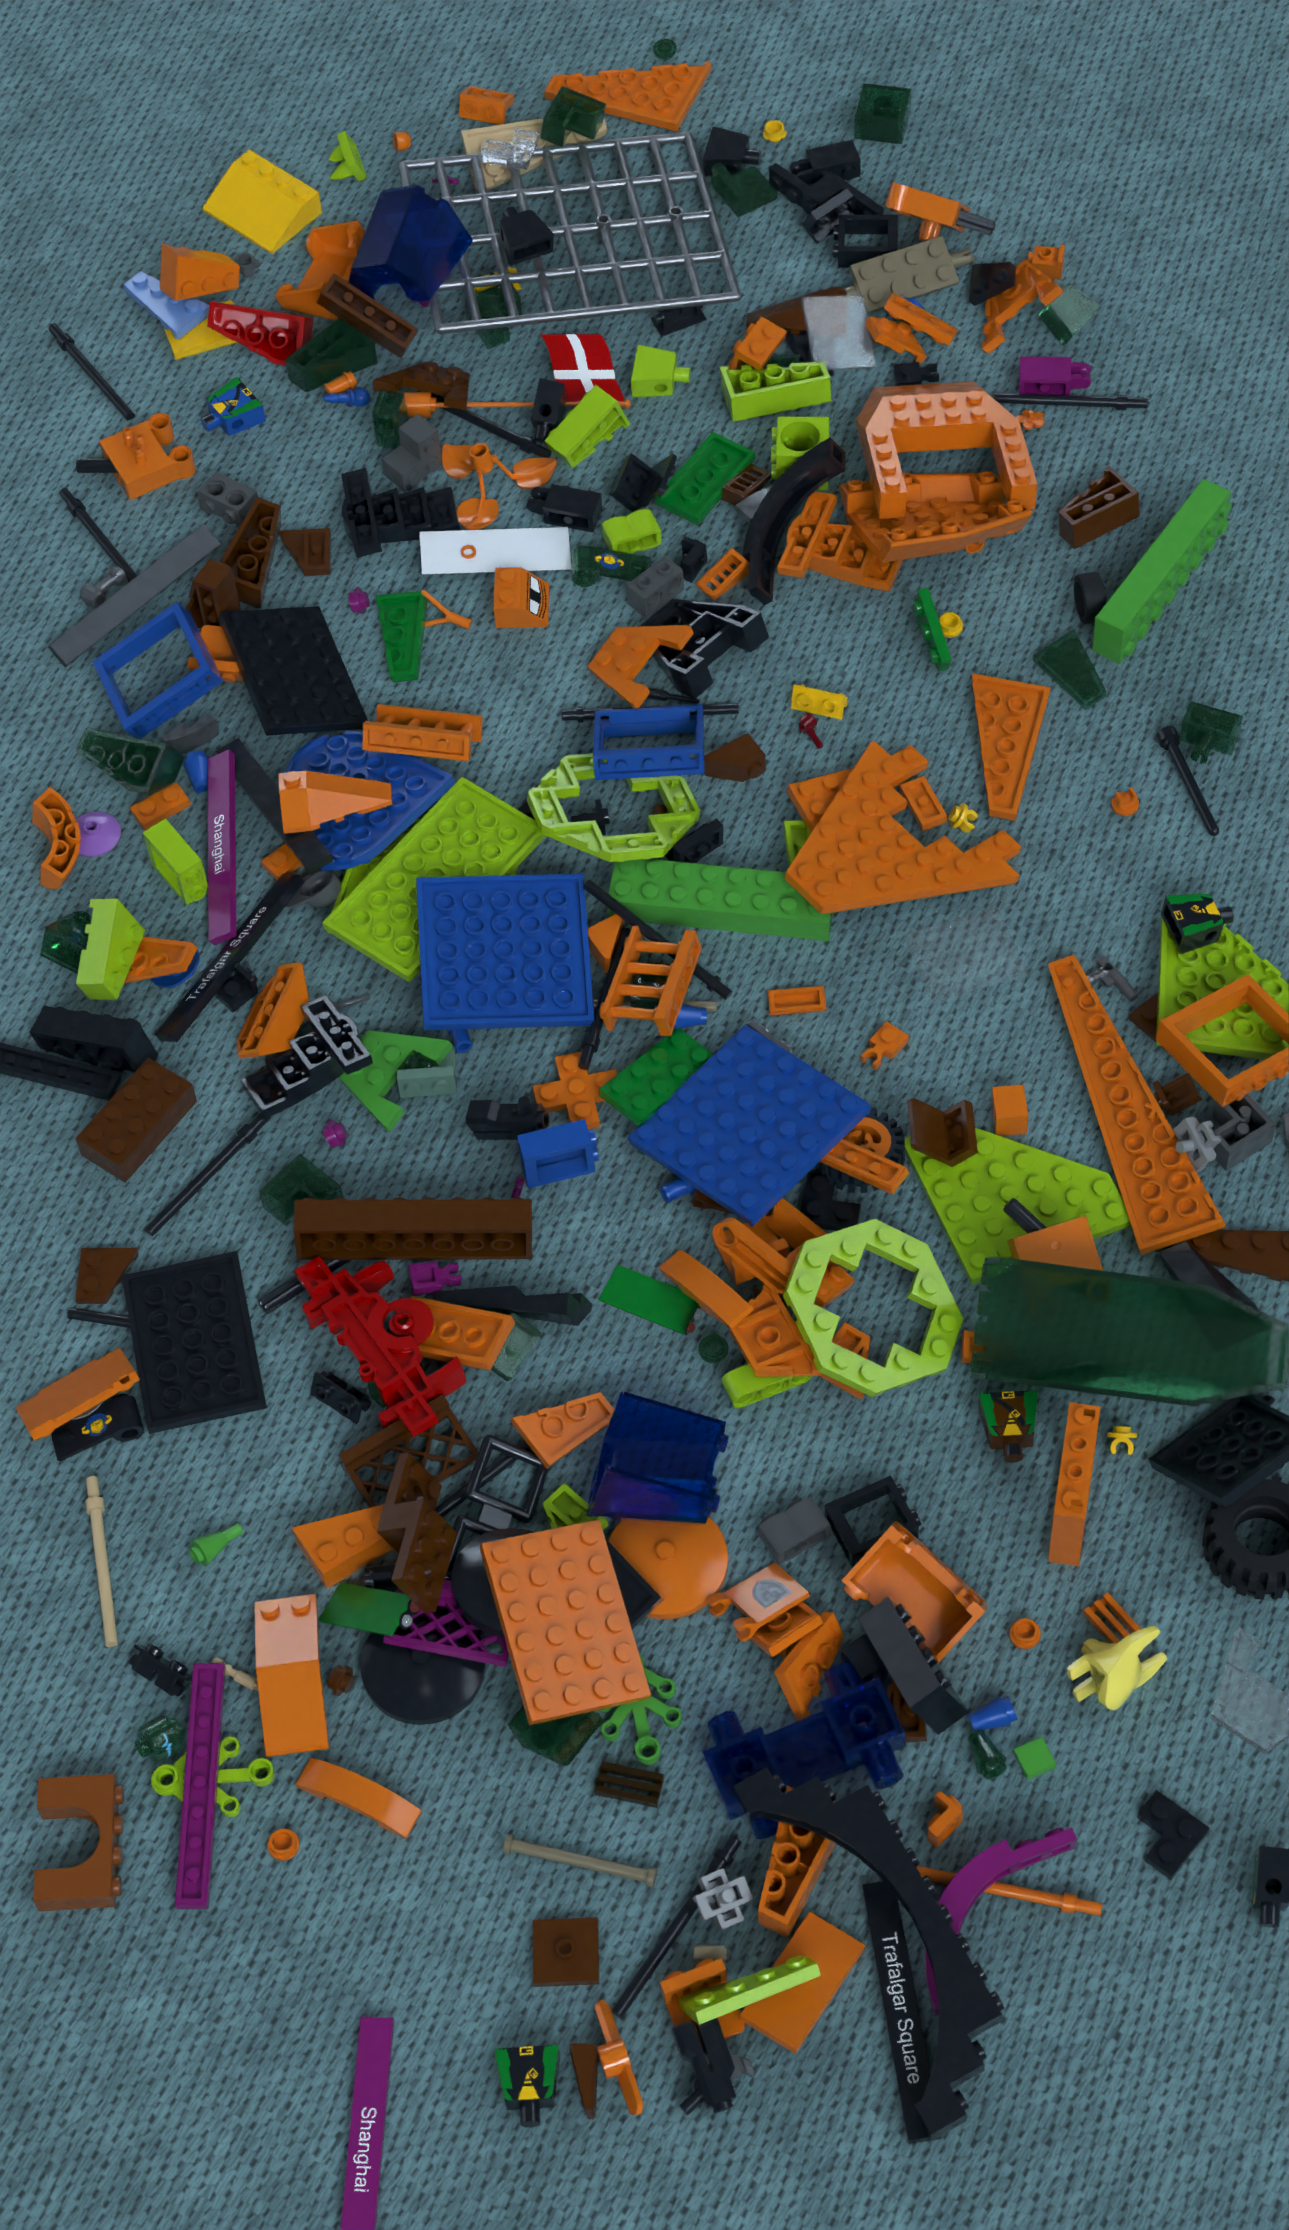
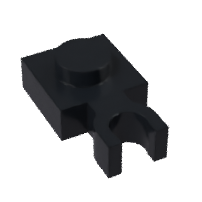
M919 362L894 364L896 386L921 385L922 381L939 382V373L931 374L932 372H937V363L928 364L925 367H920Z

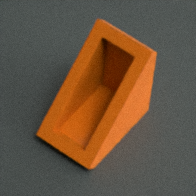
M617 914L588 928L589 951L606 973H608L621 930L624 928V920Z

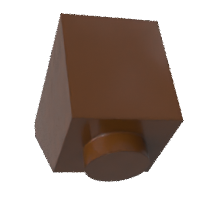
M747 733L704 755V775L744 782L750 778H757L766 770L765 753Z

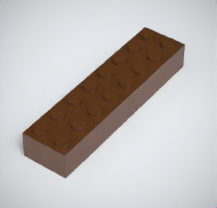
M398 1197L392 1200H377L375 1198H364L362 1200H347L345 1198L318 1200L316 1198H305L303 1200H295L294 1237L297 1260H313L318 1256L322 1260L532 1259V1199L520 1197L511 1199H493L490 1197L464 1199L456 1197L451 1200H436L427 1197L421 1200H406L405 1198Z

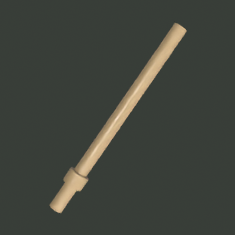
M90 1476L86 1478L88 1499L85 1501L86 1512L90 1515L105 1645L106 1647L118 1645L102 1516V1513L105 1511L104 1499L100 1497L98 1477Z

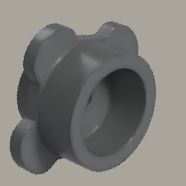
M241 253L235 258V262L240 265V274L244 275V277H251L255 268L260 266V261L254 259L253 255L249 253Z

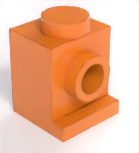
M1060 244V248L1035 245L1034 252H1029L1027 261L1050 279L1061 280L1065 245Z

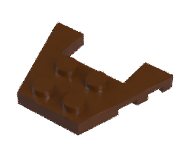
M428 361L374 379L373 390L394 395L402 387L443 395L445 396L444 406L466 410L470 373L462 372L458 367L444 368L438 366L435 362Z

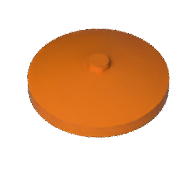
M660 1502L641 1507L620 1521L608 1540L663 1599L646 1617L676 1619L691 1615L708 1605L707 1597L712 1593H719L726 1579L728 1551L722 1532L706 1514L685 1504Z

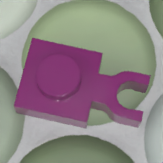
M437 1261L408 1265L407 1273L412 1294L420 1295L442 1291L443 1284L449 1286L461 1285V1275H450L458 1272V1263L448 1264L444 1268H438Z

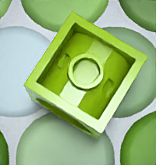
M778 416L777 427H772V443H776V445L771 447V462H776V464H772V480L777 481L797 459L829 438V417ZM828 481L817 490H828Z

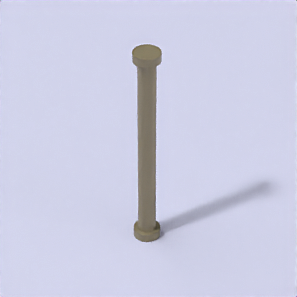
M507 1834L503 1846V1853L511 1854L512 1851L646 1882V1886L654 1887L658 1869L650 1867L648 1870L518 1840L511 1834Z

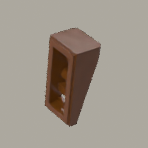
M753 464L748 465L722 488L723 501L736 506L737 503L749 495L761 490L770 480L771 473ZM753 472L761 477L754 476L751 473Z
M571 2043L570 2053L584 2112L587 2115V2119L596 2118L597 2047L593 2043Z

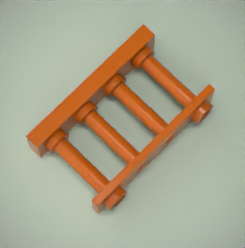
M378 704L376 722L365 721L363 723L362 750L468 762L471 758V741H482L483 715Z
M632 926L629 937L625 938L624 951L606 1000L600 1006V1018L603 1019L607 1031H613L617 1018L652 1020L656 1024L660 1036L672 1035L702 950L696 930H685L681 941H678V943L643 941L639 927ZM641 952L676 954L674 962L670 965L638 963ZM633 974L668 976L666 984L662 987L630 984ZM626 995L661 998L658 1007L654 1009L622 1006Z

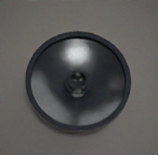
M505 1528L484 1533L470 1541L455 1559L451 1573L452 1597L459 1612L476 1628L495 1636L504 1637L480 1552V1545L485 1542L535 1533L534 1531Z
M437 1606L436 1612L432 1613L436 1619H439L450 1612L446 1607ZM424 1613L413 1618V1623L418 1629L431 1623ZM461 1615L467 1625L471 1624ZM455 1619L442 1625L449 1635L462 1629ZM400 1626L394 1632L395 1635L400 1636L412 1633L410 1628L403 1630ZM437 1629L423 1635L430 1642H436L443 1638ZM476 1630L472 1631L475 1634V1636L479 1639V1641H481L478 1632ZM371 1632L363 1647L360 1670L365 1690L379 1710L400 1722L426 1725L447 1720L461 1712L472 1702L484 1680L486 1663L383 1643L384 1635ZM467 1635L454 1641L461 1648L473 1645Z

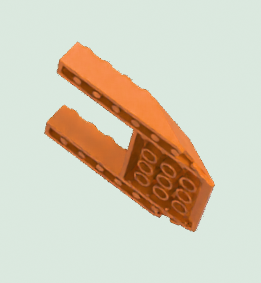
M974 381L874 387L856 419V426L879 519L905 518L907 489L897 454L902 452L991 447L1006 502L1020 500L1031 510L1035 509L1038 483L1020 422Z

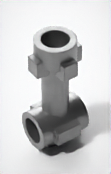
M119 566L106 571L107 577L95 587L90 583L83 585L80 590L82 600L88 605L92 604L95 607H99L104 603L105 594L103 593L113 585L120 586L127 578L125 572Z

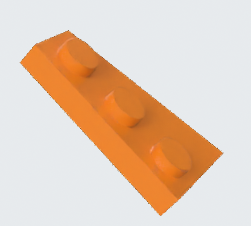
M599 1392L568 1401L566 1404L553 1408L540 1409L529 1415L513 1417L510 1422L548 1469L614 1422L619 1415L603 1394Z

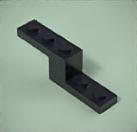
M777 163L769 167V185L771 188L785 195L791 203H796L805 209L807 214H810L848 188L853 195L848 203V210L854 215H883L884 208L833 172H829L812 186H809Z

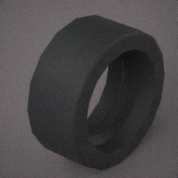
M1096 571L1078 574L1074 578L1076 609L1080 621L1084 625L1095 623V617L1107 603L1102 579Z

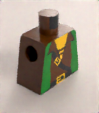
M1037 1390L979 1393L978 1410L990 1449H1004V1459L1007 1462L1021 1461L1023 1459L1022 1447L1033 1446Z

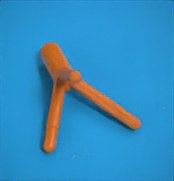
M421 590V594L446 615L444 618L426 621L425 627L450 622L469 630L473 620L449 611L427 591Z

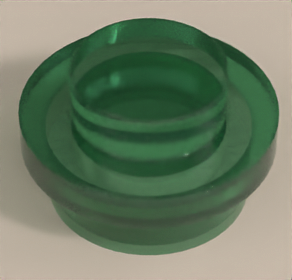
M661 39L653 45V52L660 60L673 58L677 51L676 43L669 39Z
M717 1334L707 1335L699 1344V1354L708 1363L723 1361L729 1352L727 1341Z

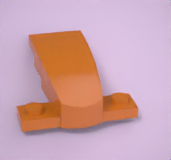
M813 492L809 496L801 515L792 522L788 529L787 546L777 566L778 574L803 578L808 568L856 585L890 592L903 560L882 563L862 539L854 533L853 525L829 524L828 521L837 504L836 494Z

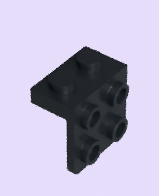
M672 453L650 468L635 455L629 454L625 457L610 495L632 512L642 506L644 508L647 507L654 498H660L668 489L667 481L676 469L674 464L677 456Z

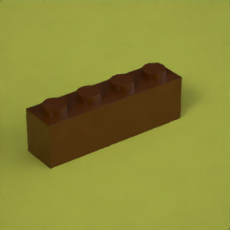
M334 273L321 291L317 304L399 358L403 357L419 330Z

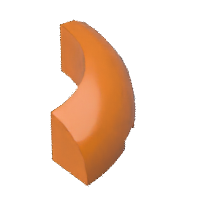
M49 787L33 802L32 823L45 834L51 845L47 858L41 864L40 885L56 890L67 881L75 867L80 852L81 837L79 824L72 813V808L58 792Z

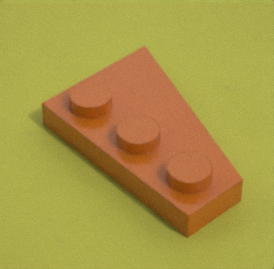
M143 937L124 984L186 972L198 948L193 942Z
M823 1611L820 1615L823 1624L802 1637L774 1671L796 1720L801 1722H807L811 1714L808 1706L812 1697H818L822 1689L819 1682L824 1670L831 1668L844 1639V1634L833 1612Z

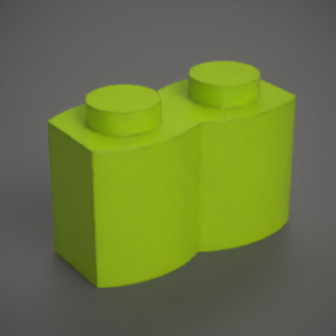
M650 509L636 510L628 516L612 517L602 523V536L610 553L618 558L662 544L661 529Z

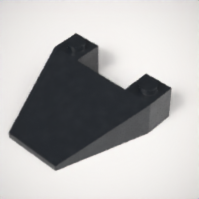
M672 599L640 625L691 626L694 634L682 650L659 645L652 655L675 689L694 699L714 684L707 666L734 645L751 653L769 638L761 612L744 605Z

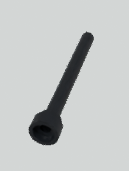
M1174 726L1164 727L1157 732L1156 739L1161 748L1169 751L1209 834L1217 836L1220 831L1179 748L1180 736Z

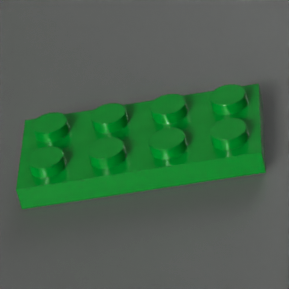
M712 432L667 483L668 489L660 498H655V504L699 525L721 500L722 488L726 483L753 463L755 452Z
M677 1028L672 1032L671 1036L665 1037L599 1088V1096L640 1127L714 1054L683 1030Z

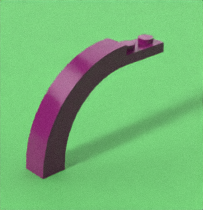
M1062 1827L1053 1829L1045 1834L1044 1839L1036 1842L1028 1839L1018 1843L1013 1851H1011L1005 1839L987 1848L969 1861L951 1880L938 1902L939 1906L944 1904L953 1919L950 1926L956 1935L960 1933L969 1910L991 1885L1016 1871L1075 1849L1077 1838L1073 1829L1063 1830ZM926 1951V1985L934 2015L938 2016L939 2005L934 1973Z

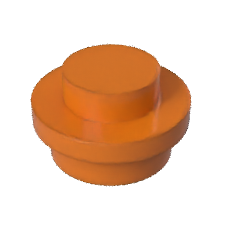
M1022 1618L1011 1625L1009 1637L1016 1647L1031 1649L1039 1643L1041 1630L1033 1620Z
M290 1829L276 1830L270 1835L267 1842L270 1855L279 1861L293 1858L300 1847L298 1836Z

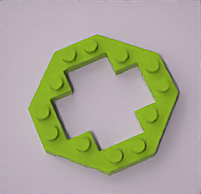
M593 753L566 755L560 760V765L556 769H551L541 779V784L537 788L533 787L527 794V803L541 834L608 862L648 860L664 857L700 817V808L685 778L677 775L625 778L631 792L657 789L669 812L667 814L648 815L647 825L651 832L603 837L596 820L569 823L558 798L578 797L580 795V786L577 780L595 778Z
M877 1219L805 1241L800 1246L783 1293L787 1306H791L797 1318L795 1323L805 1344L808 1343L815 1357L813 1361L818 1372L870 1397L883 1394L885 1391L896 1387L900 1388L930 1375L934 1376L943 1373L948 1367L963 1322V1316L928 1244ZM864 1249L915 1273L906 1298L933 1310L918 1354L893 1343L888 1349L883 1366L832 1342L840 1316L814 1304L829 1260L854 1272L859 1266Z

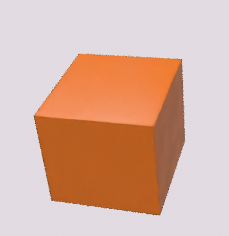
M1024 1084L992 1087L991 1109L995 1134L999 1136L1027 1134L1028 1110Z

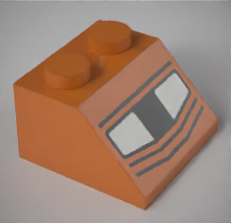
M522 567L495 568L493 610L496 628L548 627L549 583Z

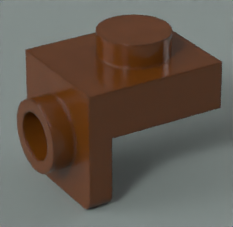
M1189 1073L1164 1086L1158 1080L1153 1082L1156 1093L1153 1095L1160 1108H1166L1171 1116L1203 1100Z

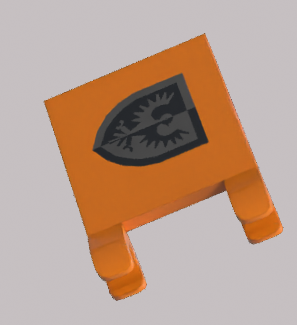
M774 1562L726 1592L710 1594L706 1600L712 1606L709 1609L710 1613L715 1617L723 1615L731 1604H734L747 1616L738 1618L733 1623L734 1628L739 1631L736 1633V1637L740 1641L745 1642L754 1635L759 1627L806 1600L810 1595L804 1587Z

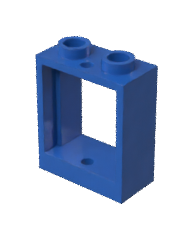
M585 1119L517 1135L521 1166L528 1188L595 1172L594 1162L599 1161L596 1149L597 1141L594 1130H588Z

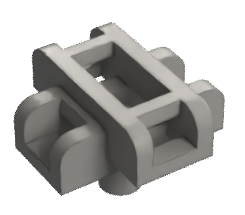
M1195 1117L1185 1118L1173 1129L1179 1141L1176 1143L1175 1148L1178 1153L1186 1152L1197 1172L1205 1169L1207 1163L1212 1162L1216 1158L1214 1148L1222 1140L1220 1136L1214 1134L1211 1121H1205L1200 1124Z
M724 1868L698 1879L702 1893L692 1898L694 1903H697L702 1921L713 1918L717 1929L720 1931L745 1920L739 1906L754 1899L744 1876L729 1882ZM734 1886H736L739 1896L741 1898L739 1900L734 1891ZM713 1895H714V1897H715V1899H716V1902H717L719 1908L717 1907V1905H716V1903H715V1900H714V1898H713Z

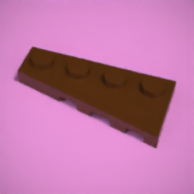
M1215 1230L1186 1240L1189 1245L1215 1267L1233 1268L1240 1270L1241 1273L1249 1275L1254 1273L1267 1276L1271 1280L1289 1282V1231Z

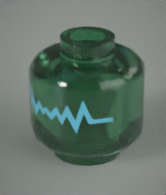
M159 1715L138 1727V1740L135 1741V1747L141 1757H148L153 1762H160L180 1750L184 1733L175 1718Z

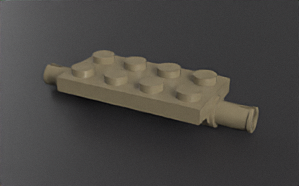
M943 236L853 264L849 267L853 283H851L850 287L844 288L847 289V303L852 301L860 302L865 313L868 314L883 309L893 292L902 298L907 297L910 299L911 297L918 298L958 285L959 279L955 268L974 263V255H969V253H972V250L966 248L965 250L950 254Z

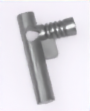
M1105 955L1096 960L1100 968L1086 975L1091 985L1100 980L1106 987L1115 984L1130 1002L1139 997L1136 990Z

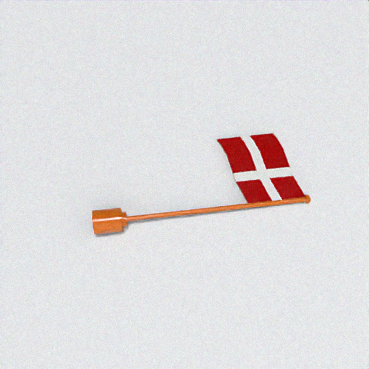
M540 334L550 354L555 381L565 383L568 395L565 407H576L583 396L595 385L617 400L620 407L628 409L631 406V402L628 399L625 401L616 381L610 351L601 334ZM400 392L401 418H412L416 414L422 418H432V413L437 412V407H447L444 406V402H437L436 397H432L430 392ZM467 402V407L534 406V402Z

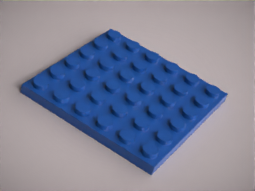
M584 874L416 878L423 1029L456 1030L591 1026V1023L594 1022L585 889L583 888Z
M745 1024L673 1093L674 1095L642 1126H638L628 1136V1140L638 1150L753 1227L871 1111V1107L868 1102Z

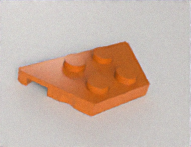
M764 1284L762 1292L755 1300L751 1299L748 1302L754 1310L735 1327L729 1328L730 1334L755 1377L822 1375L814 1364L813 1359L815 1357L808 1344H805L796 1323L780 1296Z

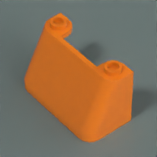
M358 220L312 228L306 241V249L313 258V261L297 290L290 284L281 285L274 296L284 309L336 322L343 321L317 304V301L333 273L364 293L379 266V251Z
M897 1521L888 1528L841 1580L845 1584L843 1587L845 1592L856 1601L862 1598L876 1606L889 1597L896 1605L902 1603L912 1616L909 1622L920 1630L925 1638L924 1645L930 1648L939 1662L988 1608V1604L969 1585Z

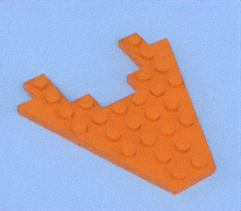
M873 740L787 869L784 879L820 914H827L1015 884L1018 882L1020 874L1007 861L1018 855L1022 846L1004 830H1001L964 853L946 836L924 847L892 816L906 809L908 802L894 787L926 770L929 761L912 745L891 756Z

